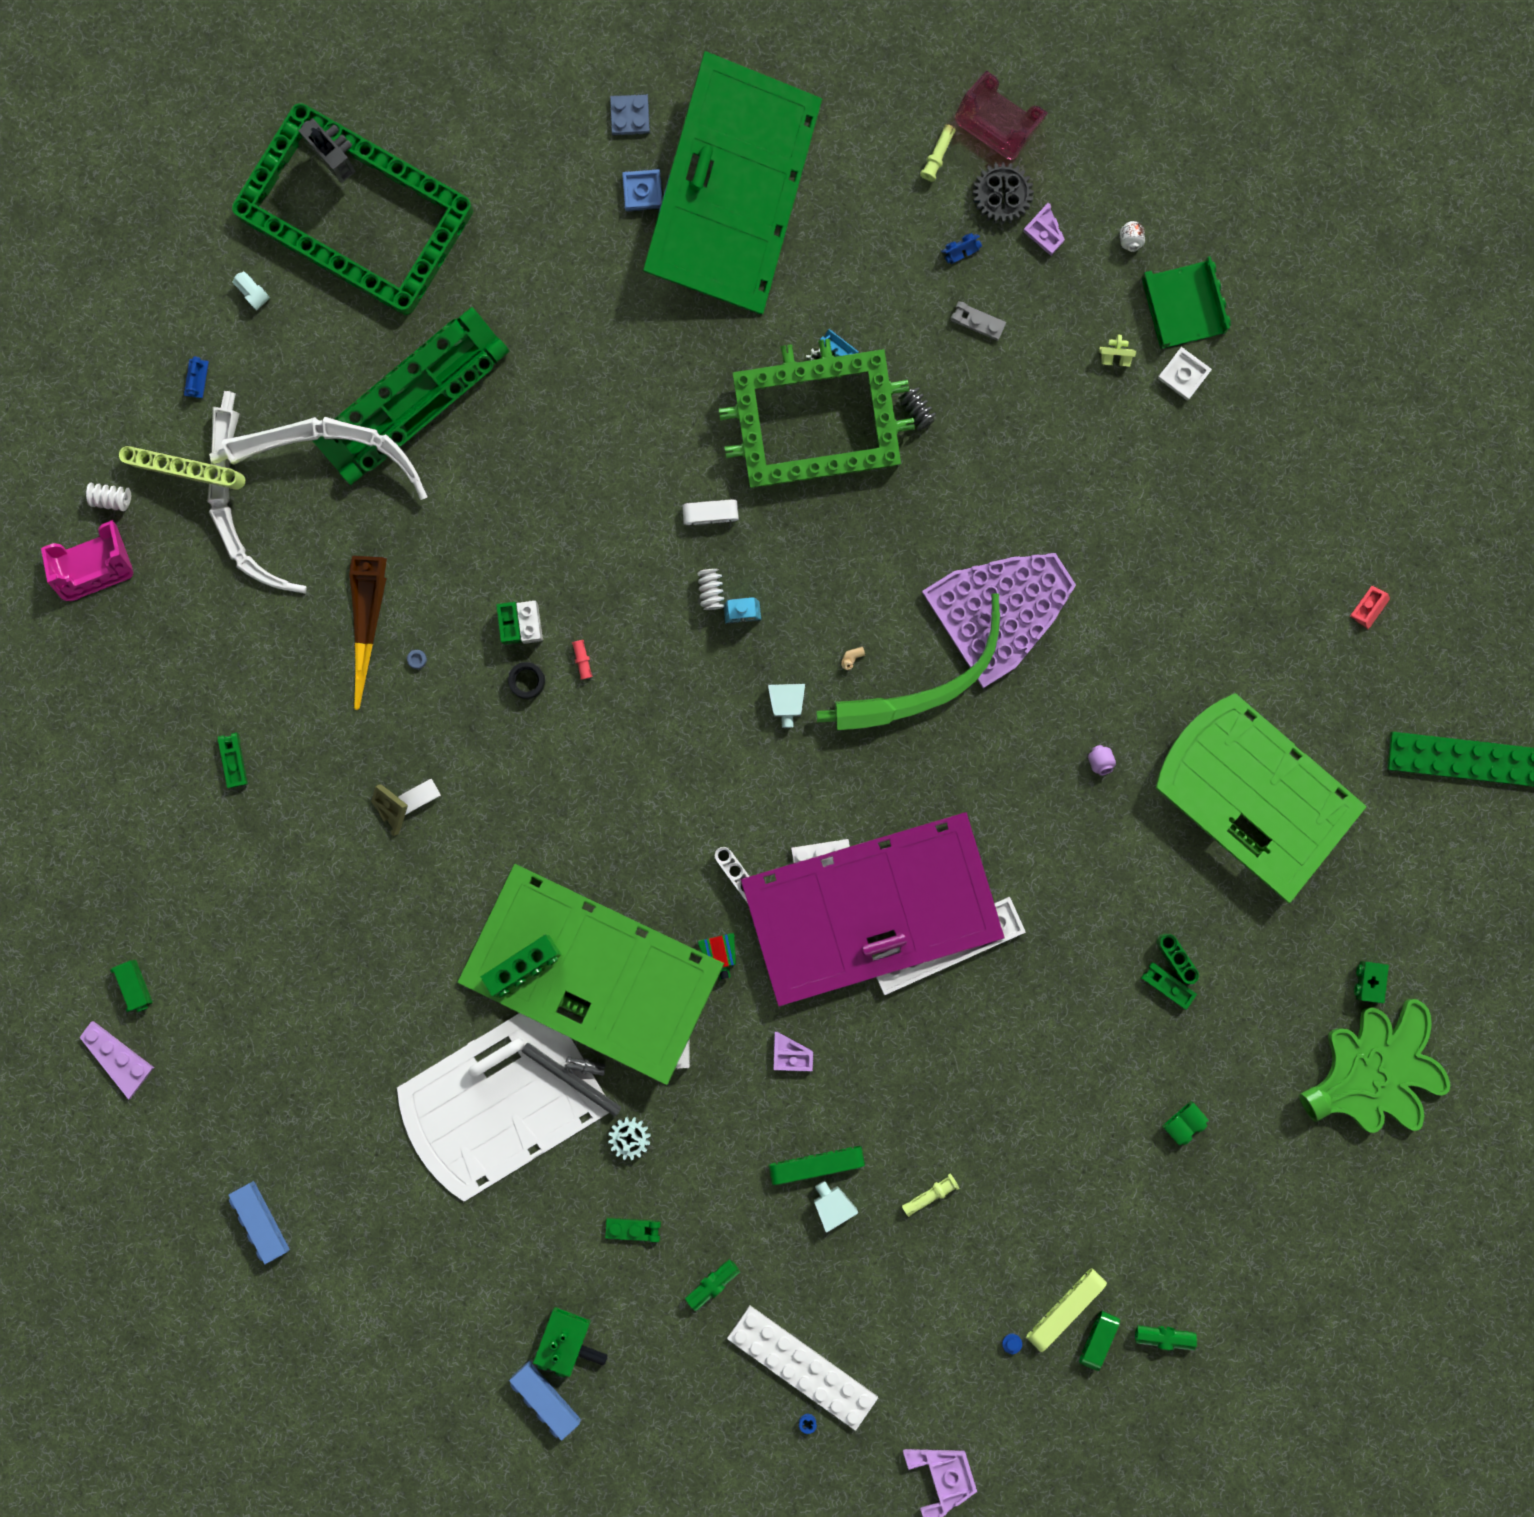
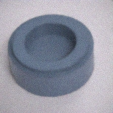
M413 650L408 654L407 662L410 667L421 669L426 665L427 657L421 650Z

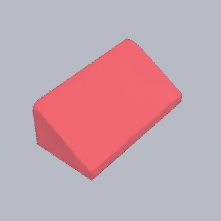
M1371 586L1350 617L1369 629L1389 602L1390 597L1388 593Z

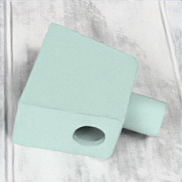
M805 684L768 685L774 717H782V728H793V717L801 716Z
M825 1181L815 1186L820 1197L816 1198L814 1202L826 1232L858 1214L857 1208L838 1186L830 1190Z

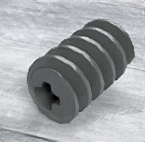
M919 387L910 389L909 392H905L898 398V400L903 399L901 405L906 406L905 411L911 412L909 418H915L913 424L918 425V431L931 425L935 421L933 418L936 413L929 414V411L932 409L931 406L925 408L928 401H921L924 394H916L920 389Z

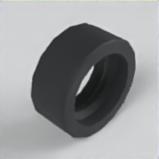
M519 663L509 672L508 685L511 691L520 698H535L541 694L545 687V675L534 663ZM522 670H532L538 677L537 686L529 692L521 691L516 685V676Z

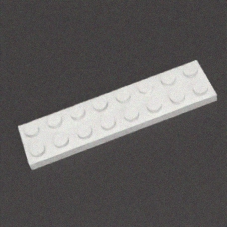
M1007 897L994 903L1004 939L878 976L877 980L884 995L1025 933L1011 898ZM900 948L888 950L873 957V960L901 952Z
M750 1305L727 1337L729 1341L855 1431L878 1399L877 1395Z

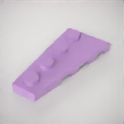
M94 1021L88 1025L80 1036V1039L128 1100L131 1099L154 1067Z

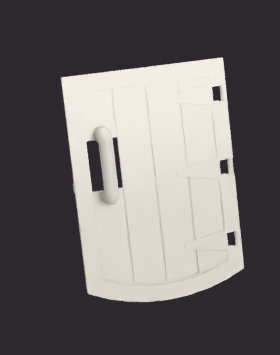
M521 1013L478 1039L469 1042L465 1047L397 1087L403 1123L417 1154L434 1177L462 1201L468 1200L609 1113L522 1053L525 1044L530 1043L563 1067L567 1064L565 1062L567 1057L584 1060L570 1037ZM509 1036L512 1042L481 1061H476L474 1056ZM516 1052L520 1054L521 1058L486 1078L483 1072ZM567 1069L604 1094L592 1073L582 1074L581 1071ZM589 1112L592 1118L582 1123L579 1117ZM538 1144L541 1149L530 1155L528 1149ZM486 1175L489 1181L478 1186L476 1180Z

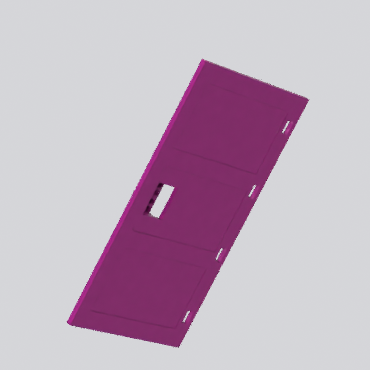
M967 812L741 879L778 1006L1005 938ZM947 823L948 830L937 832L935 826ZM890 840L891 847L880 850L878 843ZM833 857L834 864L823 867L821 860ZM775 874L776 881L765 884L763 877ZM892 930L895 931L896 936L868 944V937ZM898 947L901 951L876 960L872 958L874 954Z

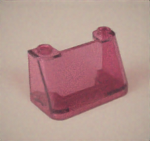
M986 70L965 94L956 112L955 120L960 127L1005 158L1013 160L1024 149L1046 118L1048 112L1039 106H1031L1027 112L1019 108L997 92L999 81Z

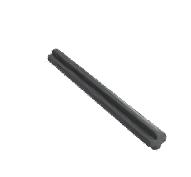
M530 1043L525 1044L522 1053L613 1116L618 1115L621 1110L620 1105L565 1069V1067Z

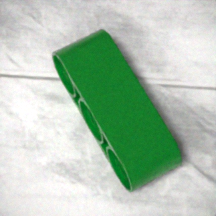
M1171 934L1160 935L1157 939V946L1179 980L1185 984L1196 983L1199 979L1198 970L1176 937ZM1166 937L1171 940V945L1168 948L1163 946V940ZM1176 954H1180L1182 957V961L1179 964L1174 962ZM1187 970H1190L1192 978L1187 981L1184 974Z
M1102 1310L1098 1313L1099 1318L1095 1320L1090 1332L1091 1337H1088L1082 1351L1084 1354H1081L1079 1359L1080 1364L1095 1371L1101 1369L1120 1323V1318Z

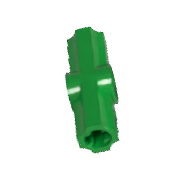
M728 1259L715 1272L709 1273V1277H705L700 1282V1285L685 1297V1300L695 1311L699 1310L709 1299L715 1298L726 1287L725 1285L736 1277L740 1270L733 1261Z
M1137 1325L1135 1342L1153 1345L1165 1350L1177 1348L1195 1351L1197 1347V1334L1195 1332L1176 1330L1172 1327L1164 1328V1326H1158L1156 1328Z

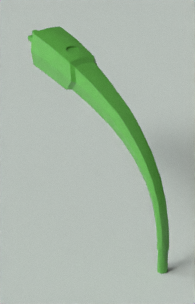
M999 593L991 594V629L985 649L979 660L965 673L946 684L911 695L889 699L875 698L835 702V710L817 711V722H835L836 730L881 726L889 724L893 720L912 716L942 705L957 697L976 682L988 667L996 650L1000 629Z

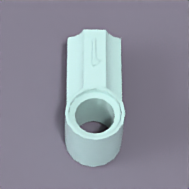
M245 272L238 273L234 277L233 284L245 295V299L256 310L270 299L268 294L259 285L257 286Z

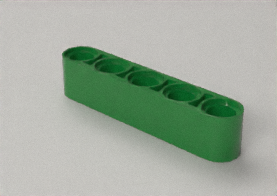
M854 1146V1149L850 1147L835 1150V1153L830 1151L815 1154V1157L814 1155L797 1158L796 1161L791 1159L778 1162V1164H769L772 1185L864 1167L865 1161L862 1146Z

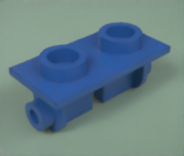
M969 233L962 237V241L958 243L954 241L945 245L946 249L941 252L947 253L948 256L945 257L947 263L953 264L963 259V250H965L967 256L979 251L982 244L980 240L977 241L976 239L980 235Z
M193 357V359L189 360L184 396L203 398L209 361L201 360L199 357Z

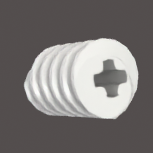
M89 483L86 498L91 507L97 506L98 508L104 507L105 509L112 508L113 510L125 511L131 501V491L129 488H126L124 493L123 487H119L116 490L115 486H111L109 490L108 485H104L102 488L101 484H96L94 487L93 483Z
M706 569L697 573L699 577H702L698 580V583L702 585L699 587V591L704 592L700 594V599L704 600L700 603L702 607H705L703 610H715L725 607V605L719 604V601L724 600V597L718 596V594L723 592L722 589H718V586L723 584L717 581L718 578L722 577L721 574L716 573L719 569Z

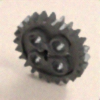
M1002 162L1001 167L995 163L994 169L987 166V172L982 170L981 177L977 176V183H974L973 186L976 189L972 193V196H976L973 203H979L976 210L982 209L981 216L987 214L988 221L993 217L995 224L998 219H1001L1002 224H1004L1005 219L1012 223L1013 217L1018 221L1019 214L1024 216L1025 210H1029L1030 205L1028 203L1033 201V198L1030 197L1034 194V191L1030 190L1033 183H1027L1030 176L1024 177L1025 170L1018 172L1019 166L1013 169L1012 163L1008 167H1005L1004 162ZM1002 177L1005 178V184H1004V194H1006V195H1005V198H1004V207H1005V209H1002V207H1001V203H1002V192H1000V191H1001V188H1002V179H1001ZM995 181L998 186L993 187L989 182ZM1014 181L1017 184V186L1012 187L1008 184V182ZM994 199L998 204L992 205L989 201ZM1008 200H1015L1017 204L1011 205Z

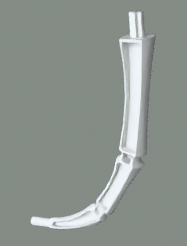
M224 391L221 408L212 407L211 453L223 448L222 441L224 439L234 437L240 414L232 410L236 394L230 391ZM227 459L215 465L229 468L230 461ZM209 484L207 502L212 506L209 514L221 535L230 559L237 562L236 567L246 575L271 587L305 594L307 586L288 583V581L268 573L250 556L245 555L246 550L234 528L231 508L227 506V503L230 501L229 488Z
M314 417L262 432L224 439L222 441L223 448L209 454L211 462L213 461L214 465L227 459L235 465L253 455L272 448L295 442L317 440L320 436H323L325 439L352 440L368 446L375 445L379 451L389 456L405 472L410 482L414 484L420 500L427 498L414 466L398 445L386 434L381 436L377 430L324 417L321 421Z

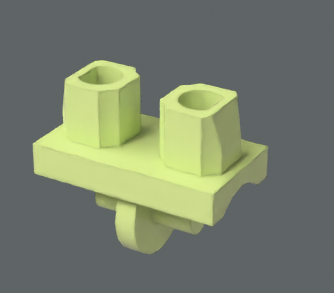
M1119 334L1116 340L1109 339V345H1114L1115 348L1099 347L1101 364L1112 365L1113 356L1120 355L1119 365L1130 367L1132 357L1136 356V351L1132 349H1121V346L1128 347V341H1123L1122 335Z

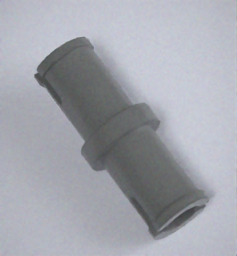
M571 1057L566 1058L565 1062L567 1064H565V1069L581 1071L582 1074L592 1073L603 1076L605 1070H601L606 1068L604 1063L591 1062L586 1058L584 1060Z

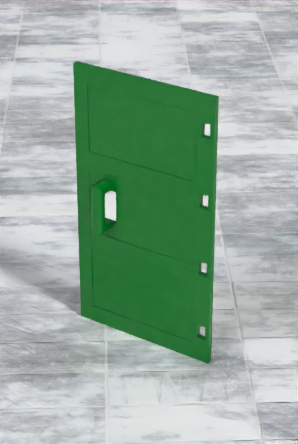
M704 51L643 272L763 315L822 98ZM806 116L812 118L809 127L804 125ZM692 154L699 156L693 180L688 181L686 176ZM710 161H712L713 164L708 178L707 186L704 187L703 185L708 171ZM791 171L797 172L794 182L789 180ZM776 226L782 227L779 237L774 235ZM761 281L766 282L764 292L759 290Z

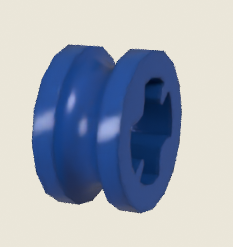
M804 1414L799 1420L800 1430L805 1434H811L816 1430L815 1417L811 1414ZM804 1420H807V1421L812 1420V1421H813V1423H811V1426H812V1427L809 1428V1427L807 1426V1427L804 1428V1427H803V1425H804V1422H803V1421H804Z

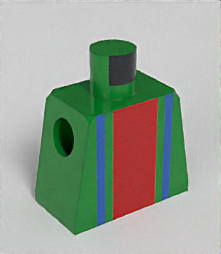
M734 933L699 940L698 944L702 953L725 963L719 974V980L730 978L728 966L736 964Z

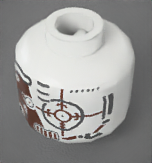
M1135 221L1126 223L1120 230L1121 246L1131 252L1141 248L1145 244L1144 227Z

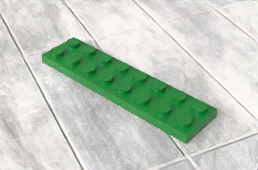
M1391 732L1387 770L1534 787V748Z

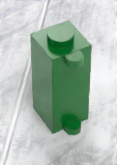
M130 960L110 969L111 973H114L128 1007L125 1009L126 1013L136 1010L138 1013L148 1009L147 1005L153 1002L137 961Z

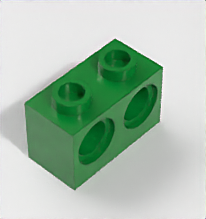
M517 603L496 604L501 642L504 645L523 643L521 641Z

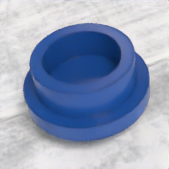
M1008 1334L1004 1337L1002 1345L1007 1353L1016 1354L1022 1348V1341L1018 1335Z

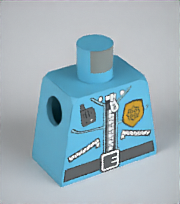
M756 598L727 600L724 604L725 624L761 620L760 603Z

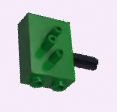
M554 1307L533 1363L537 1364V1367L541 1370L547 1371L550 1369L555 1371L556 1375L565 1378L566 1376H571L578 1356L603 1366L607 1361L608 1355L582 1345L591 1320Z

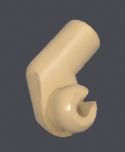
M863 647L845 652L841 661V665L845 670L853 668L856 658L865 656Z

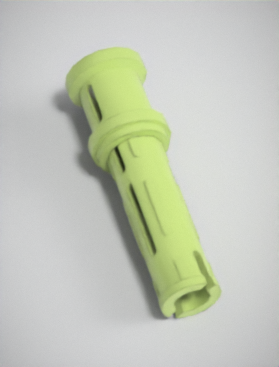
M944 126L932 155L927 157V164L924 170L920 172V176L930 182L936 180L935 175L943 165L942 158L956 131L953 126Z
M950 1173L946 1179L939 1183L935 1182L930 1190L902 1205L909 1217L938 1198L944 1199L946 1194L960 1188Z

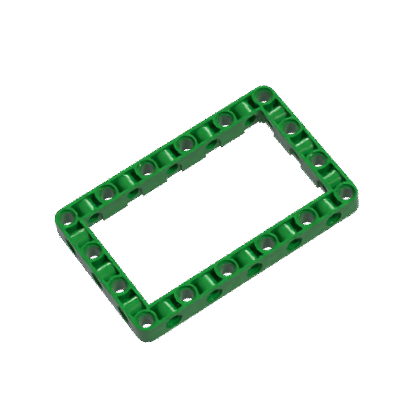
M298 103L292 107L232 205L234 214L241 222L403 315H409L415 310L473 214V207L466 196L303 103ZM301 114H306L304 118H299ZM313 118L325 132L335 125L339 131L331 139L335 141L339 136L343 135L349 140L352 147L346 152L351 154L354 159L372 169L376 168L384 173L387 178L403 187L407 186L416 191L417 195L434 205H440L447 209L400 288L259 207L265 196L269 195L279 179L278 175L284 165L288 164L298 148V143L302 138L298 130L301 129V126L306 121H310ZM287 145L285 149L279 150L281 146ZM370 150L369 154L363 155L364 151ZM401 168L402 171L399 174H396L395 171ZM267 176L265 181L260 182L262 177ZM429 187H435L432 192H426ZM462 205L467 206L463 211L458 210ZM248 208L245 213H241L242 209ZM274 227H280L278 231L272 232ZM442 237H448L446 242L441 243L439 240ZM307 245H312L310 250H304ZM344 263L343 268L336 269L338 264ZM422 269H428L426 274H420ZM371 282H376L373 288L368 287ZM408 300L407 306H400L402 301Z

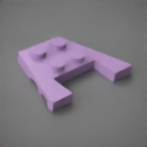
M903 1450L908 1469L929 1464L940 1502L922 1507L923 1517H943L949 1510L960 1505L977 1492L965 1451Z

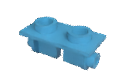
M830 329L820 339H824L825 347V339L831 340V351L835 353V357L858 353L855 348Z

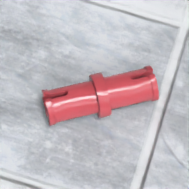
M584 640L572 642L576 656L575 663L578 664L581 680L593 677L588 662L590 658L586 654Z

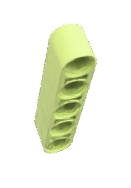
M1093 1268L1089 1269L1086 1272L1087 1275L1084 1274L1073 1286L1074 1289L1071 1288L1059 1300L1060 1303H1057L1046 1314V1318L1043 1317L1032 1329L1033 1332L1030 1331L1027 1334L1026 1338L1040 1352L1046 1350L1105 1288L1107 1282Z

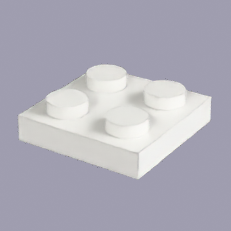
M1181 347L1159 375L1158 379L1188 401L1212 369Z

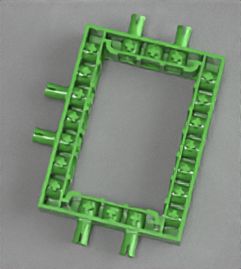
M824 339L818 341L821 358L817 360L794 361L793 345L790 344L787 346L788 353L786 345L780 346L783 357L782 365L733 372L737 404H735V407L719 408V414H723L720 415V421L732 418L740 420L743 442L741 445L725 446V452H730L726 453V459L738 456L745 457L750 488L901 465L897 434L901 431L915 430V426L912 424L914 419L896 421L894 418L891 396L895 393L909 392V386H907L908 380L889 381L884 349L834 357L831 351V340L825 339V347ZM868 372V385H870V395L872 397L871 404H873L874 408L873 420L876 423V441L879 448L766 465L755 389L762 388V390H766L767 387L780 385V387H784L785 385L797 383L803 384L805 381H822V379L841 378V376L851 374L857 376L860 373Z

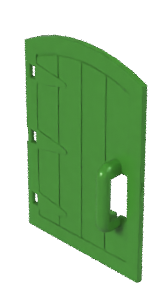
M1236 693L1208 707L1182 731L1164 760L1156 784V789L1288 904L1367 807L1308 755L1298 749L1293 742ZM1246 711L1255 717L1253 721L1244 715ZM1291 750L1300 756L1298 760L1289 754ZM1337 789L1346 796L1343 800L1335 794ZM1240 814L1271 840L1267 846L1261 847L1233 823Z

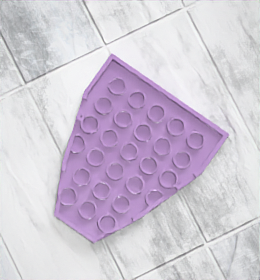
M1056 553L1027 557H1011L981 566L977 565L972 568L957 570L923 590L922 594L969 668H971L983 653L990 633L991 594L999 593L1000 629L996 650L988 667L977 679L982 688L1018 666L1055 621L1076 584Z

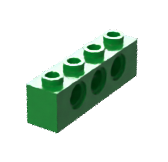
M545 934L480 977L491 996H499L501 998L510 992L508 989L514 985L518 987L525 983V978L531 975L533 977L542 971L541 968L545 965L551 966L556 963L561 953L550 935ZM540 951L542 959L536 962L534 956ZM521 962H524L526 969L521 973L518 970V966ZM507 972L510 978L507 983H504L502 976Z

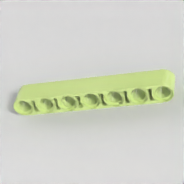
M130 446L123 447L119 452V458L122 462L136 468L235 490L241 489L245 484L243 474L230 468Z

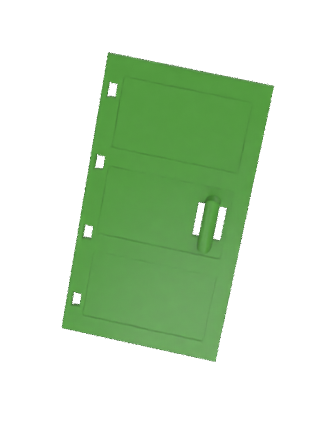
M514 864L458 983L668 1085L725 963ZM532 877L542 882L539 888L530 884ZM585 903L595 907L592 913L583 909ZM638 928L648 932L646 938L636 934ZM543 935H550L561 953L558 961L551 966L545 965L542 967V971L536 976H528L525 978L526 982L518 987L514 985L508 989L510 992L501 998L499 996L492 997L480 976ZM540 951L534 956L536 962L542 959ZM691 953L702 958L699 964L689 960ZM521 962L518 966L519 972L522 973L526 969L524 962ZM507 972L502 976L504 983H507L510 978ZM566 991L590 1002V1007L564 996ZM562 1007L583 1017L582 1024L558 1013V1008Z

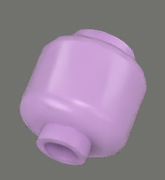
M1099 745L1094 747L1088 755L1093 772L1099 773V775H1106L1114 770L1116 761L1110 748Z

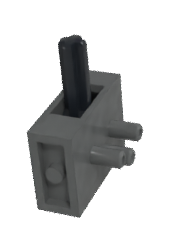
M313 118L303 123L298 131L306 144L342 184L356 172L350 160L344 154L352 147V144L343 135L339 136L335 141L331 139L339 131L335 125L325 132Z

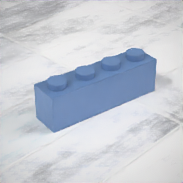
M254 1181L229 1194V1203L238 1212V1220L242 1226H245L248 1232L247 1237L252 1244L254 1243L257 1249L256 1254L260 1261L266 1264L290 1250Z
M530 1361L510 1378L509 1381L511 1382L510 1386L516 1393L520 1392L524 1397L525 1404L529 1408H534L538 1419L542 1423L546 1422L548 1424L549 1430L554 1437H559L562 1441L580 1424L581 1419Z

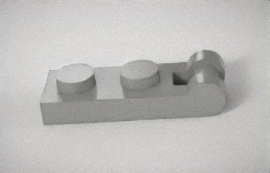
M960 301L956 305V312L950 318L951 321L997 341L1006 325L1005 321L974 309ZM963 312L969 314L967 319L962 317Z

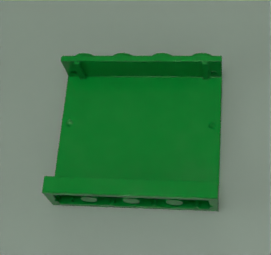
M1208 256L1204 262L1153 274L1152 270L1147 271L1141 277L1160 349L1225 334L1230 329L1231 320L1226 315V301L1224 297H1221V283L1216 278V265L1214 261L1212 262L1211 256Z

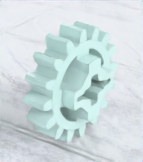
M625 1117V1122L619 1119V1126H612L615 1131L609 1132L613 1139H610L608 1143L614 1144L611 1151L617 1150V1157L623 1154V1160L627 1156L634 1160L635 1154L640 1158L642 1156L640 1151H647L645 1145H650V1141L646 1140V1138H649L651 1134L645 1132L648 1126H641L642 1120L636 1123V1117L632 1121ZM629 1126L625 1132H619L622 1127ZM636 1128L640 1130L642 1137L638 1136L635 1131ZM628 1134H632V1138L635 1140L628 1143L624 1136L627 1137ZM617 1140L621 1141L624 1146L623 1149L618 1145ZM634 1145H641L638 1149L630 1151Z

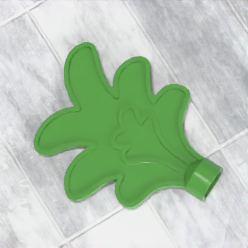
M1417 999L1406 1000L1393 1031L1391 1022L1385 1013L1379 1009L1368 1007L1364 1008L1361 1012L1358 1037L1348 1029L1337 1028L1329 1032L1328 1040L1332 1051L1330 1072L1320 1084L1299 1094L1300 1102L1309 1117L1317 1122L1331 1113L1342 1112L1352 1117L1362 1130L1376 1133L1384 1124V1112H1386L1403 1127L1413 1131L1419 1130L1424 1121V1109L1417 1095L1408 1086H1416L1433 1095L1440 1096L1447 1094L1450 1090V1081L1444 1068L1433 1058L1421 1054L1429 1040L1432 1024L1431 1015L1426 1005Z

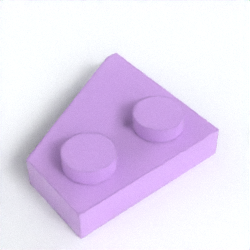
M1049 203L1043 207L1023 230L1025 234L1051 256L1065 240L1058 228V222L1053 216Z
M775 1032L774 1070L813 1071V1051L781 1033Z

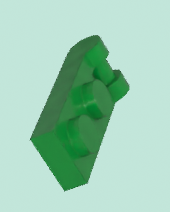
M238 732L232 733L231 736H218L227 788L248 785ZM232 743L233 748L227 749V744Z
M1152 962L1149 966L1150 969L1146 974H1143L1141 979L1184 1010H1187L1197 994ZM1156 973L1160 975L1158 981L1152 979Z
M607 1218L605 1238L660 1242L658 1232L659 1228H661V1221ZM645 1227L651 1228V1234H645Z

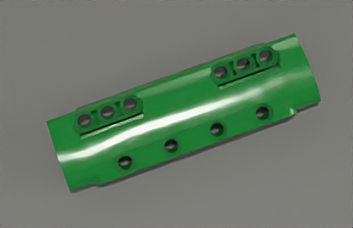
M470 307L460 317L447 323L334 418V420L377 430L379 435L383 433L381 436L386 434L391 440L393 433L400 432V439L393 442L398 447H401L490 372L492 367L507 355L510 350L494 334L477 311ZM439 339L445 340V346L443 348L437 347V341ZM485 358L487 365L484 368H480L479 361ZM415 363L417 366L416 370L412 373L408 372L409 364ZM467 371H472L473 373L470 380H465L464 378ZM453 383L458 384V390L455 392L450 391V386ZM384 387L387 388V395L380 397L378 394L379 390ZM353 412L359 414V418L356 421H350L349 419L350 414ZM320 436L317 440H312L350 485L354 484L365 473L373 470L389 457L384 453H378L375 445L365 448L367 445L346 439H325L323 436ZM369 456L372 458L369 465L362 464L365 457Z

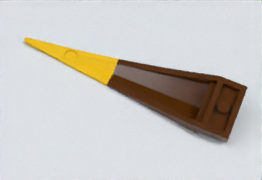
M352 556L349 577L355 632V710L360 709L387 579L384 578L387 559L384 557Z

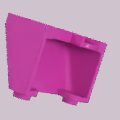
M113 520L100 525L98 528L100 537L67 550L62 545L56 543L41 548L47 583L61 599L73 601L128 580L133 576L131 562L119 530Z

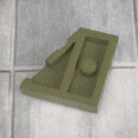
M383 785L375 786L371 802L379 811L383 821H388L393 829L390 831L391 834L396 836L400 833L408 805Z

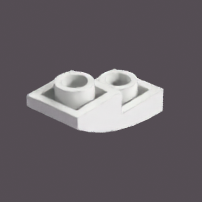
M429 779L400 795L398 798L408 805L406 814H409L441 795L433 780Z

